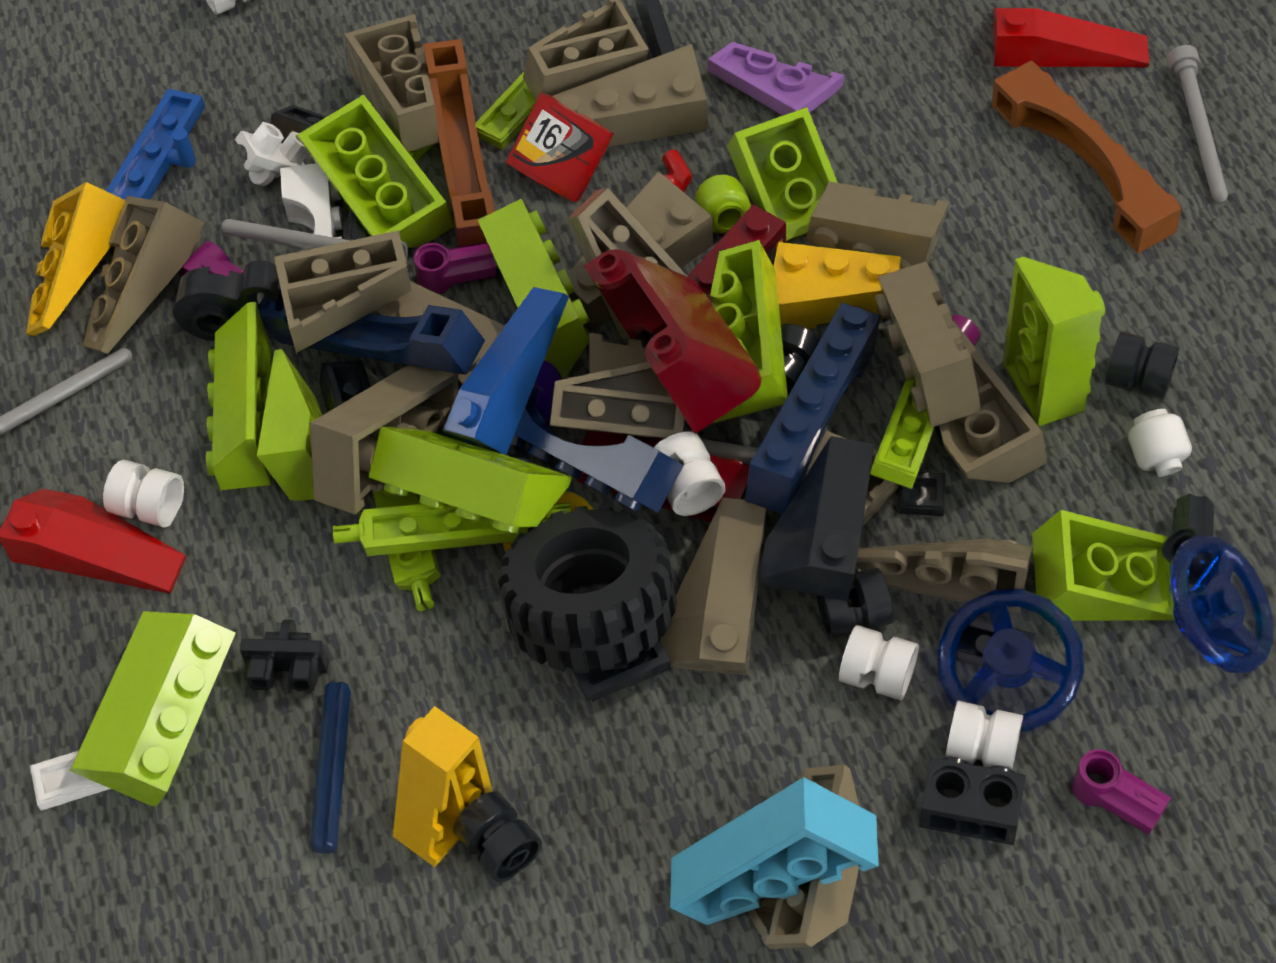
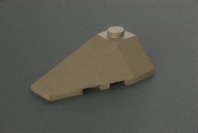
M127 196L111 233L109 244L115 247L111 264L103 265L100 278L105 280L106 286L104 293L93 303L83 342L84 347L106 354L112 350L187 262L191 252L197 248L201 239L200 231L204 224L203 221L163 201Z
M722 499L676 593L677 606L676 613L671 618L672 623L666 633L661 636L660 643L671 660V668L748 675L767 513L766 508L746 502L744 499Z
M986 538L859 548L855 573L878 567L889 588L1020 614L1032 547L1021 545L1013 540L999 541Z

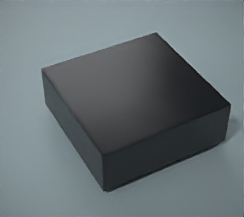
M918 472L912 489L901 485L900 514L944 516L945 473Z

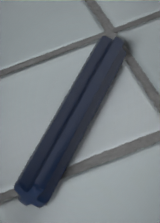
M329 682L325 686L310 838V845L313 852L333 853L337 849L351 697V691L345 682Z

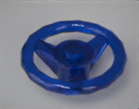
M1195 535L1183 542L1178 547L1170 564L1169 590L1177 626L1209 663L1229 673H1251L1267 660L1274 642V617L1266 589L1254 567L1242 553L1220 537ZM1202 552L1213 554L1215 557L1189 591V567L1193 558ZM1232 571L1239 577L1250 598L1255 616V637L1242 624L1244 620V605L1239 592L1230 582ZM1218 645L1243 653L1245 655L1234 656L1231 653L1220 648Z
M1024 589L992 590L967 601L947 621L937 647L938 678L949 702L955 708L958 701L979 705L978 702L996 685L1004 688H1017L1028 683L1033 677L1060 685L1059 689L1044 705L1020 714L1023 715L1020 732L1031 731L1055 720L1075 699L1085 673L1083 642L1071 618L1049 598ZM1007 607H1021L1038 613L1055 627L1065 647L1066 666L1038 653L1025 634L1014 630ZM989 611L994 635L989 639L982 657L983 666L963 689L956 674L955 650L962 632L977 616ZM985 708L987 715L991 716L994 711Z

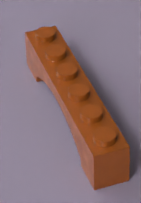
M462 39L423 44L424 57L435 103L439 147L457 247L484 243L487 240L478 220L495 212L479 145Z
M1031 60L994 80L991 105L1014 128L1022 125L1058 140L1077 153L1098 174L1110 192L1116 207L1113 229L1137 253L1177 232L1182 208L1179 206L1176 198L1171 194H1167L1153 180L1151 174L1146 169L1141 168L1127 154L1122 145L1116 144L1103 131L1101 125L1096 120L1091 119L1078 106L1072 96L1065 94L1054 83L1052 77L1047 72H1043Z

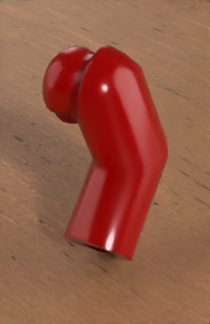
M670 150L662 157V162L669 173L664 176L681 191L685 192L692 181V173L678 150Z

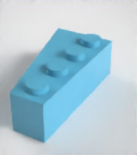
M803 777L671 858L670 908L705 925H710L759 908L760 898L780 897L785 899L799 894L798 885L819 878L820 882L826 885L841 880L842 870L858 865V868L864 872L878 867L876 815Z

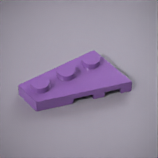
M731 42L711 56L707 64V71L781 115H786L806 107L810 113L843 86L845 75L831 72L829 77L811 72L812 65L798 62L796 66L776 61L775 54Z

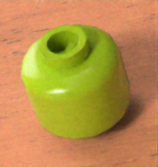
M726 174L715 175L706 179L695 193V202L712 216V232L726 234L751 207L742 184L735 177Z

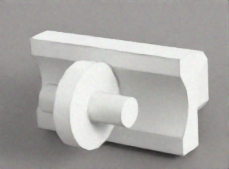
M262 122L254 134L244 131L238 134L235 140L237 144L243 145L246 148L247 160L244 167L246 170H249L250 180L254 184L268 185L274 178L280 177V168L305 165L303 160L309 152L297 136L299 133L292 131L282 144L281 141L284 137L280 130L272 124Z

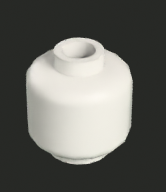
M1166 409L1152 410L1134 419V426L1128 432V441L1137 466L1144 471H1156L1158 477L1180 471L1183 468L1181 462L1188 458L1192 451V445L1181 417L1175 414H1168Z

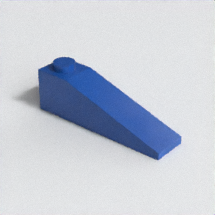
M537 287L531 289L459 389L441 433L442 435L501 454H507L568 301V295Z

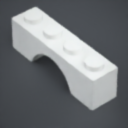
M318 164L280 168L282 200L288 221L309 227L314 231L313 234L342 239V236L337 237L336 231L343 230L342 213L340 206L335 207L334 201L341 200V195Z

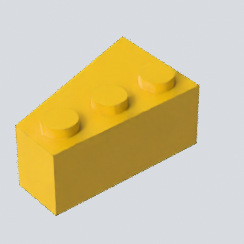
M778 242L773 267L776 272L781 325L795 324L806 329L817 328L819 324L831 322L841 303L880 315L875 300V295L882 294L878 276L900 270L901 256Z
M435 706L424 718L420 717L411 724L402 742L393 837L433 867H436L459 841L453 832V826L461 812L478 797L493 791L479 737Z

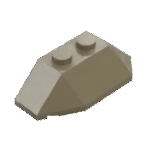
M845 764L805 768L798 778L800 780L805 777L859 806L851 771ZM858 865L842 870L841 880L824 885L818 878L798 885L799 894L785 899L780 897L760 898V907L747 912L762 936L763 943L770 949L812 947L847 924L859 871Z

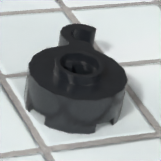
M257 260L248 263L245 266L244 273L230 270L229 276L208 274L210 267L190 270L181 277L173 315L175 321L184 331L200 339L215 341V332L243 306L250 302H256L258 307V293L265 294L271 301L278 300L280 283L276 265L271 262Z

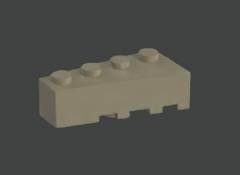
M407 365L310 422L314 500L356 515L365 506L364 499L362 498L370 490L379 492L385 485L383 482L368 478L381 426L430 430L437 433L446 423L459 392L458 374Z

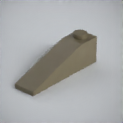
M953 321L954 327H958L961 333L964 349L968 348L972 357L982 411L939 425L945 450L966 478L1011 483L1047 463L1043 432L955 321Z

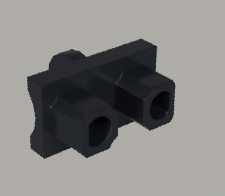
M284 619L281 623L280 631L266 632L265 639L242 638L240 653L246 664V680L249 687L253 690H269L273 688L275 672L285 671L289 672L288 683L290 688L296 691H314L320 672L327 673L329 660L324 656L322 641L311 640V633L297 632L294 619Z

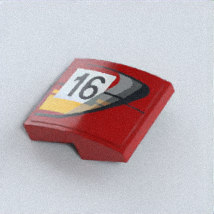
M540 93L506 163L550 190L577 203L586 190L614 133L588 116L575 112L552 96Z

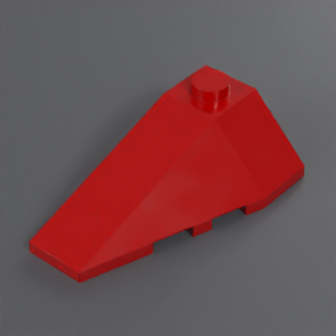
M993 8L994 67H1020L1031 60L1038 67H1149L1148 40L1146 35L1037 8Z
M41 489L14 500L0 529V542L11 562L171 594L186 559L183 553L120 517L107 512L106 509L85 497L48 489Z

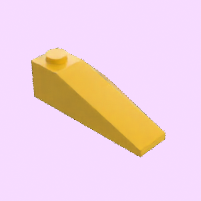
M85 182L53 201L41 242L42 247L50 248L44 260L38 263L36 275L44 277V283L38 285L32 295L26 334L36 336L51 328L112 246L109 244L111 233L125 203L124 199Z

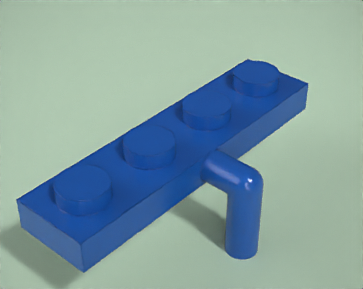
M168 88L106 191L126 200L127 196L151 199L171 164L186 168L193 167L196 163V157L188 135L205 108L202 96Z

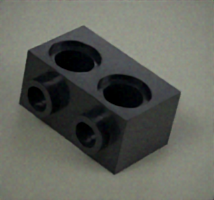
M931 757L921 806L919 827L1014 845L1026 775L1015 773L1012 769L1004 766L986 768L970 765L956 757H945L942 759ZM942 789H953L960 795L955 798H947L942 796L939 791ZM996 797L1004 800L1007 805L995 807L986 800Z

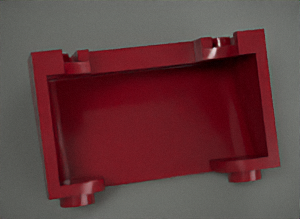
M619 249L604 252L584 265V268L629 337L632 339L637 336L636 331L639 330L650 331L654 335L646 346V359L694 434L751 398L758 391L762 379L758 368L702 289L692 278Z

